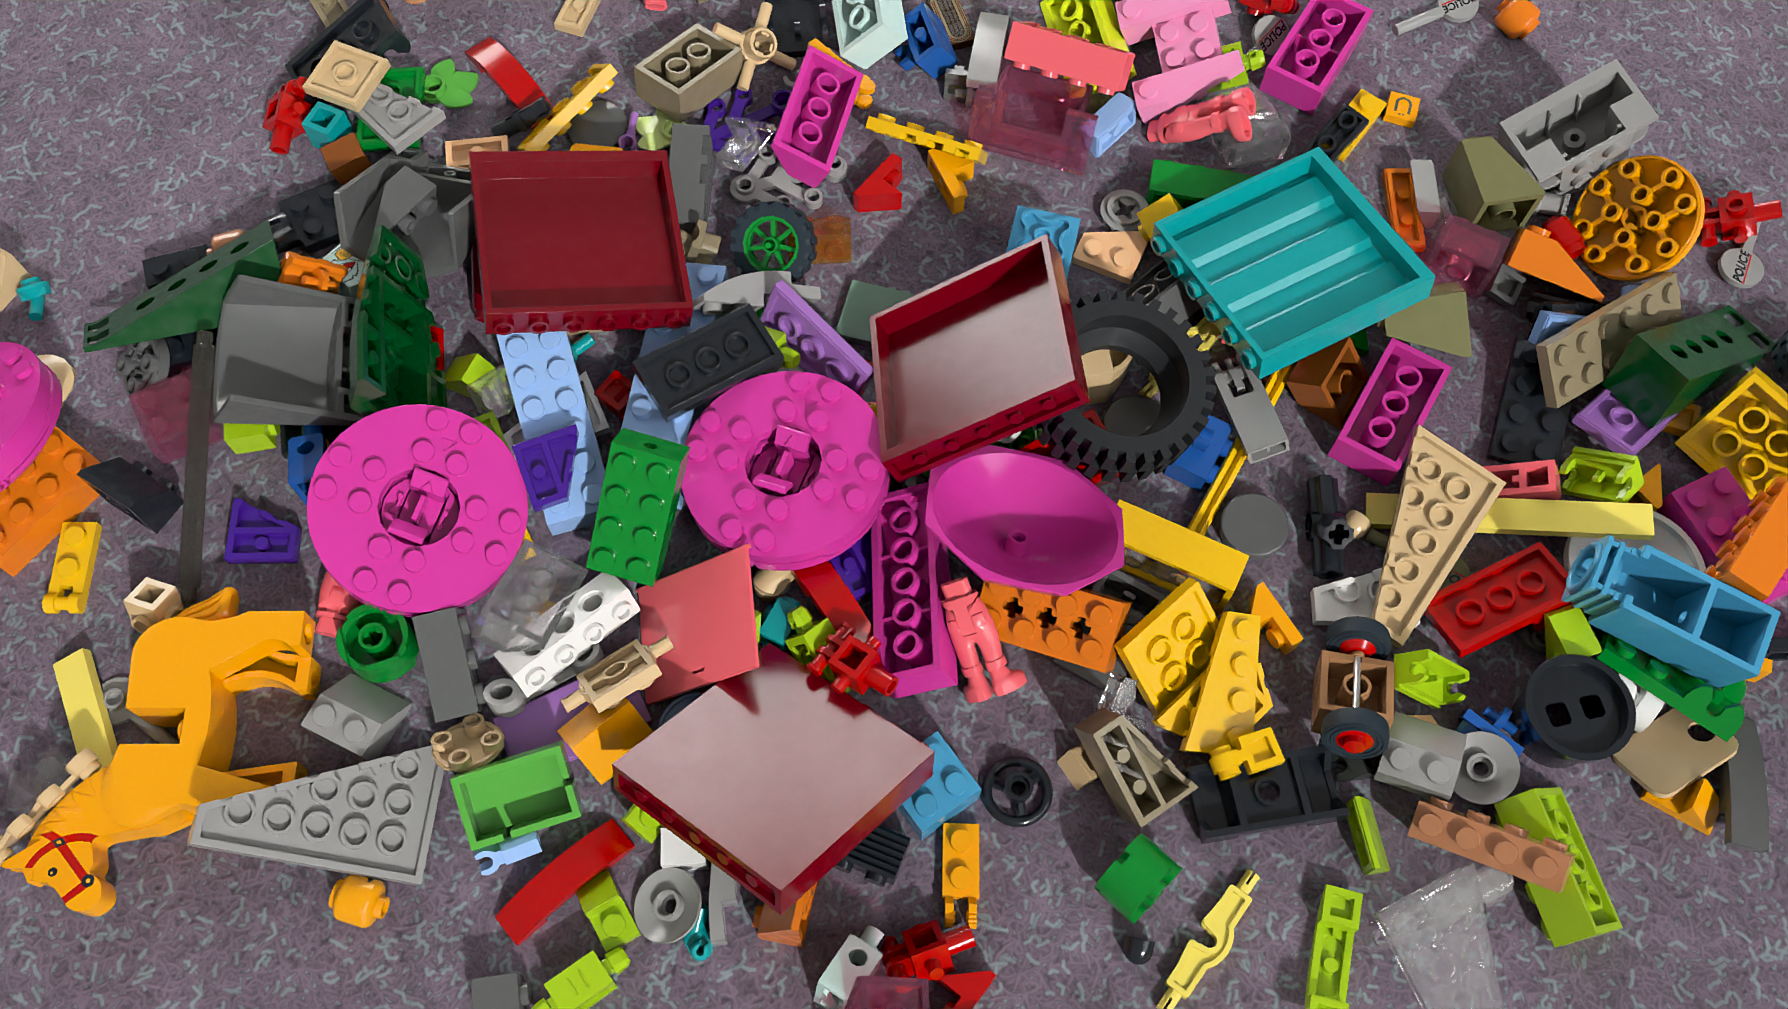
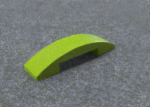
M1328 884L1324 886L1315 923L1304 1009H1349L1346 997L1354 933L1359 930L1362 893Z

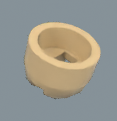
M1350 510L1345 515L1347 524L1354 529L1353 539L1365 536L1372 527L1370 520L1356 510Z

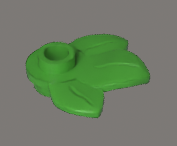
M452 59L441 61L431 69V74L426 76L424 101L431 104L442 103L444 106L452 109L467 107L473 103L469 93L477 86L479 76L473 72L456 71Z

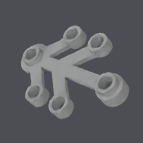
M772 144L761 145L758 149L759 158L749 173L737 176L730 185L732 197L742 204H750L754 201L759 203L781 201L793 204L789 196L805 203V206L812 210L820 208L823 204L822 192L817 188L806 190L796 185V183H801V181L789 176L781 162L772 176L761 178L768 165L774 164L777 160V156L771 147ZM766 152L772 153L769 157L763 156ZM835 155L832 165H839V167H831L829 174L825 177V179L833 183L840 182L847 176L846 161L842 157ZM743 186H750L747 190L741 189ZM777 189L787 195H780L776 198L765 191ZM815 196L819 199L816 201H810L808 198Z

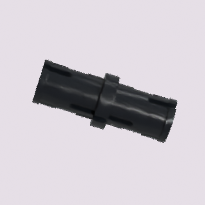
M542 96L522 109L519 107L512 111L513 114L491 125V131L494 136L507 135L508 139L521 131L527 132L532 129L531 126L536 122L552 115V107L545 97Z

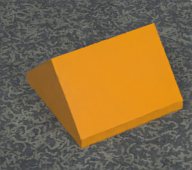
M626 697L615 708L605 709L600 713L590 703L557 730L558 734L601 786L613 777L612 763L653 733Z

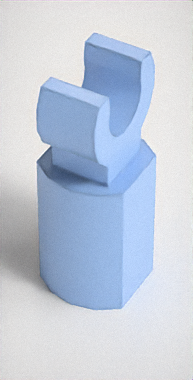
M537 831L515 838L509 836L506 837L505 841L474 850V857L476 860L483 857L491 858L489 861L480 864L482 875H490L498 870L501 864L506 863V865L543 852V848Z

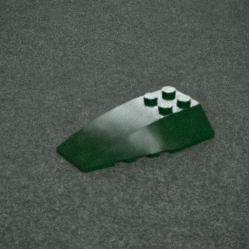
M383 224L377 226L362 270L354 306L350 339V365L348 367L350 374V408L363 417L402 405L422 404L447 408L445 373L441 369L438 370L436 358L441 356L439 343L432 342L430 327L435 325L434 316L425 305V300L430 298L423 258Z

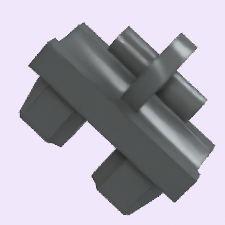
M955 65L952 69L946 68L943 99L966 102L965 107L972 108V103L996 106L1000 75L996 91L966 87L968 70L964 66Z

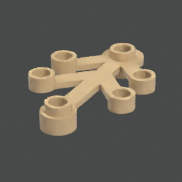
M87 747L80 751L64 769L71 776L60 787L55 783L49 786L37 798V802L28 815L25 813L21 814L8 826L4 836L0 834V867H2L1 865L5 860L14 855L15 851L12 850L14 846L29 835L33 836L46 815L74 789L72 785L80 778L84 781L101 769L102 764L98 762L100 757Z

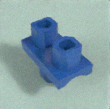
M1489 706L1483 710L1482 715L1491 720V724L1471 709L1463 710L1457 718L1461 721L1455 730L1457 732L1467 734L1483 731L1498 735L1512 746L1518 757L1525 749L1500 731L1502 728L1513 736L1518 730V727L1508 720L1513 711L1507 706L1499 713Z

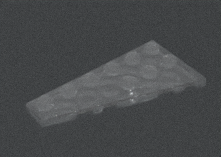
M1467 863L1373 914L1422 1009H1503L1474 863Z

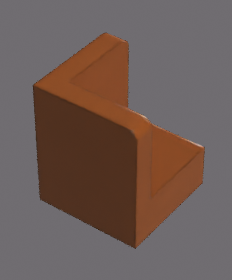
M353 132L320 148L330 172L342 186L373 165L365 155L357 136Z

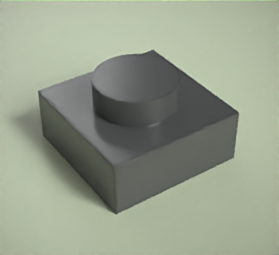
M1503 263L1496 264L1489 275L1482 293L1507 308L1513 307L1526 278Z

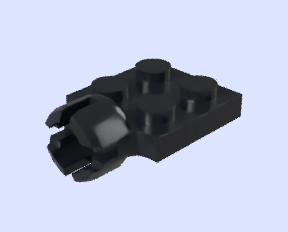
M337 179L277 202L280 212L268 216L259 222L261 224L269 220L277 254H282L296 247H302L307 254H310L340 241L333 197L334 192L341 187Z

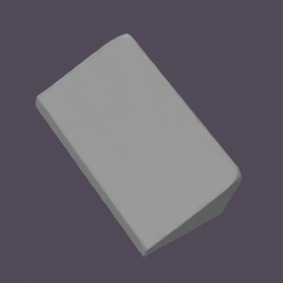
M1413 159L1410 161L1417 211L1425 229H1431L1441 213L1434 163L1432 160Z

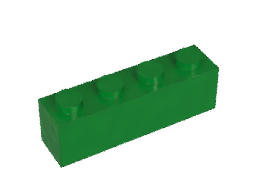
M1154 159L1148 180L1146 201L1148 205H1151L1170 193L1185 209L1254 177V175L1236 173L1232 170L1206 168L1201 165L1176 163L1171 160Z

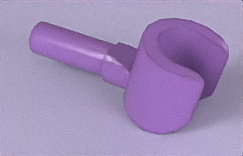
M631 112L628 130L626 134L618 139L619 148L624 149V147L631 145V151L638 150L635 130L639 113Z

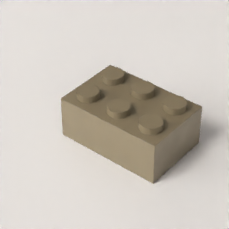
M696 23L634 66L636 95L682 123L739 81L742 70V49Z

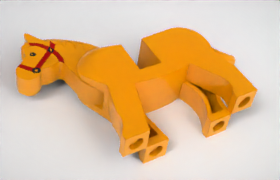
M225 587L210 598L186 608L174 618L162 620L149 627L138 638L132 651L126 709L151 725L178 727L177 734L180 743L119 744L110 765L91 775L69 792L41 822L26 849L5 860L1 866L14 872H23L29 884L37 887L46 885L54 888L69 909L87 916L99 917L112 909L116 902V890L105 879L109 869L108 849L111 845L170 835L192 825L196 807L199 804L307 777L308 769L297 761L233 771L228 770L236 737V695L256 688L276 687L294 692L305 700H317L322 666L311 657L316 622L305 611H248L238 615L240 604L239 592L233 587ZM288 650V651H293V652L297 653L298 655L285 654V653H281V652H278V651Z

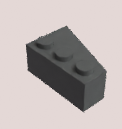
M672 123L671 148L668 159L680 230H684L691 235L698 219L708 222L715 169L710 125Z
M453 607L412 617L435 723L484 711L483 704L486 701L483 691L485 686L483 682L479 683L477 669L480 668L476 648H473L472 627L467 609Z

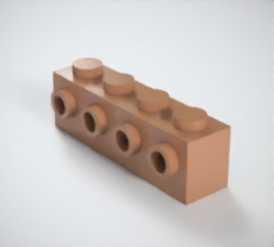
M1431 796L1430 801L1427 799L1419 800L1407 836L1557 893H1561L1565 889L1576 854L1566 851L1567 844L1548 837H1544L1543 842L1527 837L1529 831L1509 823H1506L1504 828L1489 823L1491 817L1471 809H1468L1467 814L1452 809L1454 803Z

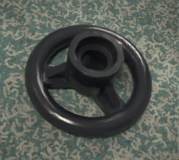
M1010 756L997 761L988 769L982 781L981 795L987 811L997 821L1012 827H1025L1036 823L1047 813L1053 799V786L1048 773L1036 761L1023 756ZM1009 767H1023L1031 771L1029 775L1020 771L1013 772L1006 780L996 777L1001 771ZM1040 781L1042 786L1040 804L1033 812L1027 814L1025 802L1030 798L1034 785ZM1020 785L1024 789V793L1017 795L1013 793L1011 787ZM992 788L1004 792L1007 798L1013 801L1015 816L999 809L994 802Z

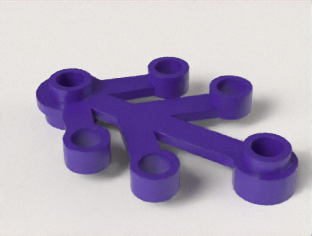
M736 89L734 93L735 101L726 124L716 129L718 119L726 114V105L721 99H714L708 103V113L703 125H710L714 151L734 155L741 163L750 162L754 157L752 145L745 142L736 144L723 139L733 136L762 144H772L767 142V140L774 138L776 131L769 130L766 132L750 127L777 115L782 116L785 107H781V105L787 104L791 91L786 89L776 91L772 95V104L743 116L745 108L753 102L751 89L747 92ZM741 95L748 96L746 99H740L739 97ZM714 107L722 108L719 111L712 110ZM743 150L749 151L747 155L740 154Z

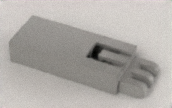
M1237 354L1235 357L1239 366L1234 367L1231 359L1227 358L1223 360L1226 368L1225 371H1221L1217 362L1211 364V367L1215 369L1214 384L1216 385L1217 393L1232 426H1234V431L1249 464H1253L1289 451V440L1261 379L1258 380L1251 370H1247L1243 366L1240 356ZM1236 387L1238 394L1245 392L1246 389L1248 393L1234 397L1231 388Z

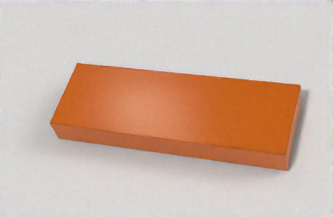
M1384 168L1381 175L1388 224L1413 252H1424L1426 248L1423 223L1417 211L1411 168Z

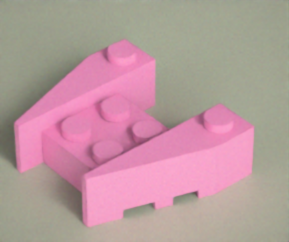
M1122 0L1115 3L1120 30L1127 45L1154 37L1156 41L1162 73L1132 82L1137 110L1144 124H1149V121L1159 119L1161 114H1169L1175 111L1176 108L1187 105L1195 99L1197 101L1207 95L1208 90L1222 81L1226 83L1245 70L1239 50L1223 54L1215 18L1232 13L1228 0Z

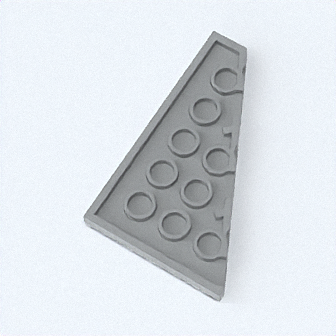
M432 745L362 762L357 765L323 772L318 775L280 783L268 788L245 792L233 797L199 804L196 807L187 846L418 886L422 884L444 769L436 765L432 757Z

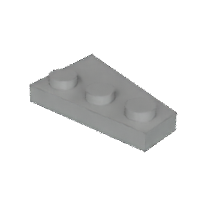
M381 83L378 84L360 113L351 110L397 155L446 119L443 110L436 107L431 109L422 105L420 100L411 96L406 98L399 95L392 88Z

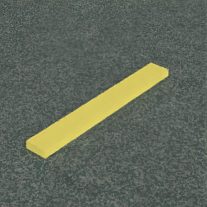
M1366 493L1365 516L1370 520L1371 528L1391 529L1399 494ZM1496 498L1475 533L1604 538L1611 535L1615 539L1652 540L1655 536L1652 504Z

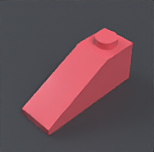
M1555 459L1482 466L1506 482L1497 498L1561 500L1560 474Z

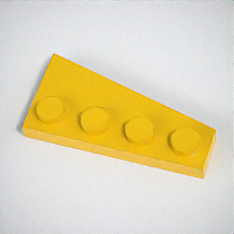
M610 63L593 64L587 71L590 77L588 76L582 81H577L570 89L573 96L570 99L567 97L558 102L552 109L553 118L550 121L547 118L543 119L518 145L517 149L519 151H547L550 147L548 142L555 135L558 137L563 135L572 125L569 121L577 113L579 115L584 114L593 105L591 99L598 92L603 94L614 84L612 78L618 73Z
M881 113L878 114V118L868 117L865 128L870 131L929 149L934 148L972 160L981 165L986 164L988 153L982 149L983 145L967 139H965L964 143L953 140V135L941 131H936L935 135L924 132V126L907 122L906 127L895 124L896 118Z
M1231 611L1222 612L1209 653L1211 657L1206 673L1202 675L1199 685L1201 691L1196 707L1192 708L1188 720L1191 723L1186 738L1182 740L1180 751L1210 754V751L1224 745H1230L1232 750H1236L1237 747L1234 742L1236 738L1254 732L1261 616Z

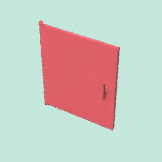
M750 543L658 579L653 587L644 585L636 588V592L639 595V608L641 609L642 645L650 646L667 635L674 646V649L656 658V664L662 675L657 677L649 687L645 688V705H652L759 668L749 557Z

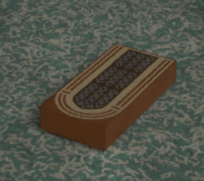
M930 0L929 8L942 20L953 50L973 46L975 35L960 1Z

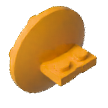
M1654 155L1634 156L1621 160L1593 178L1576 204L1572 223L1585 238L1588 245L1584 251V256L1582 254L1580 256L1590 269L1615 281L1636 282L1656 277L1679 263L1695 244L1704 221V197L1700 185L1694 176L1673 160Z

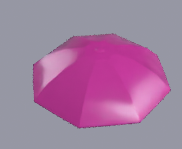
M987 445L930 469L925 526L984 582L1051 596H1067L1124 566L1122 509L1077 469L1073 471L1066 466L1067 461Z

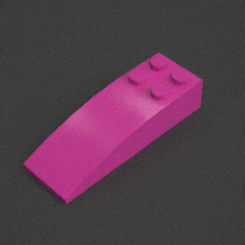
M929 482L889 492L887 497L883 498L885 502L881 504L882 509L878 510L879 515L871 526L873 634L882 644L877 651L884 670L898 678V685L890 695L893 699L958 685L957 655L947 628L946 609L942 605L945 596L941 585L951 581L946 545L925 526Z

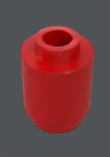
M1555 215L1542 224L1541 228L1551 232L1549 238L1557 241L1573 260L1587 249L1584 243L1585 238L1567 216L1558 217V215Z

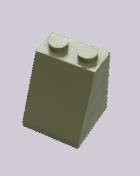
M1472 136L1461 140L1442 174L1464 237L1523 228L1545 196L1544 189L1492 136Z
M1457 281L1434 284L1428 298L1377 322V327H1382L1386 336L1462 357H1472L1466 291Z

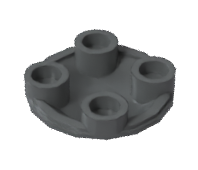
M603 100L592 101L593 105L584 114L579 115L577 113L569 121L572 125L567 130V133L574 144L613 147L618 143V139L626 134L628 130L627 118L622 109L614 103Z

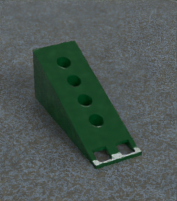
M269 220L252 228L98 321L85 323L84 352L87 353L218 328L222 300L238 275L278 282L282 271Z
M1727 305L1713 312L1636 334L1602 385L1651 429L1771 354L1775 349L1773 348L1775 343L1730 305ZM1730 314L1742 326L1735 327L1724 316ZM1752 335L1758 337L1767 347L1761 349L1749 337Z

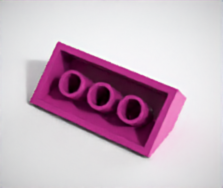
M811 45L806 50L771 147L789 176L816 188L831 170L864 74Z

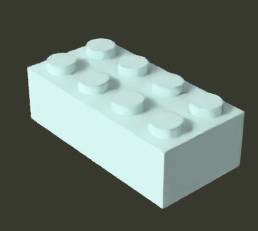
M832 0L840 56L863 69L869 68L908 39L901 0Z

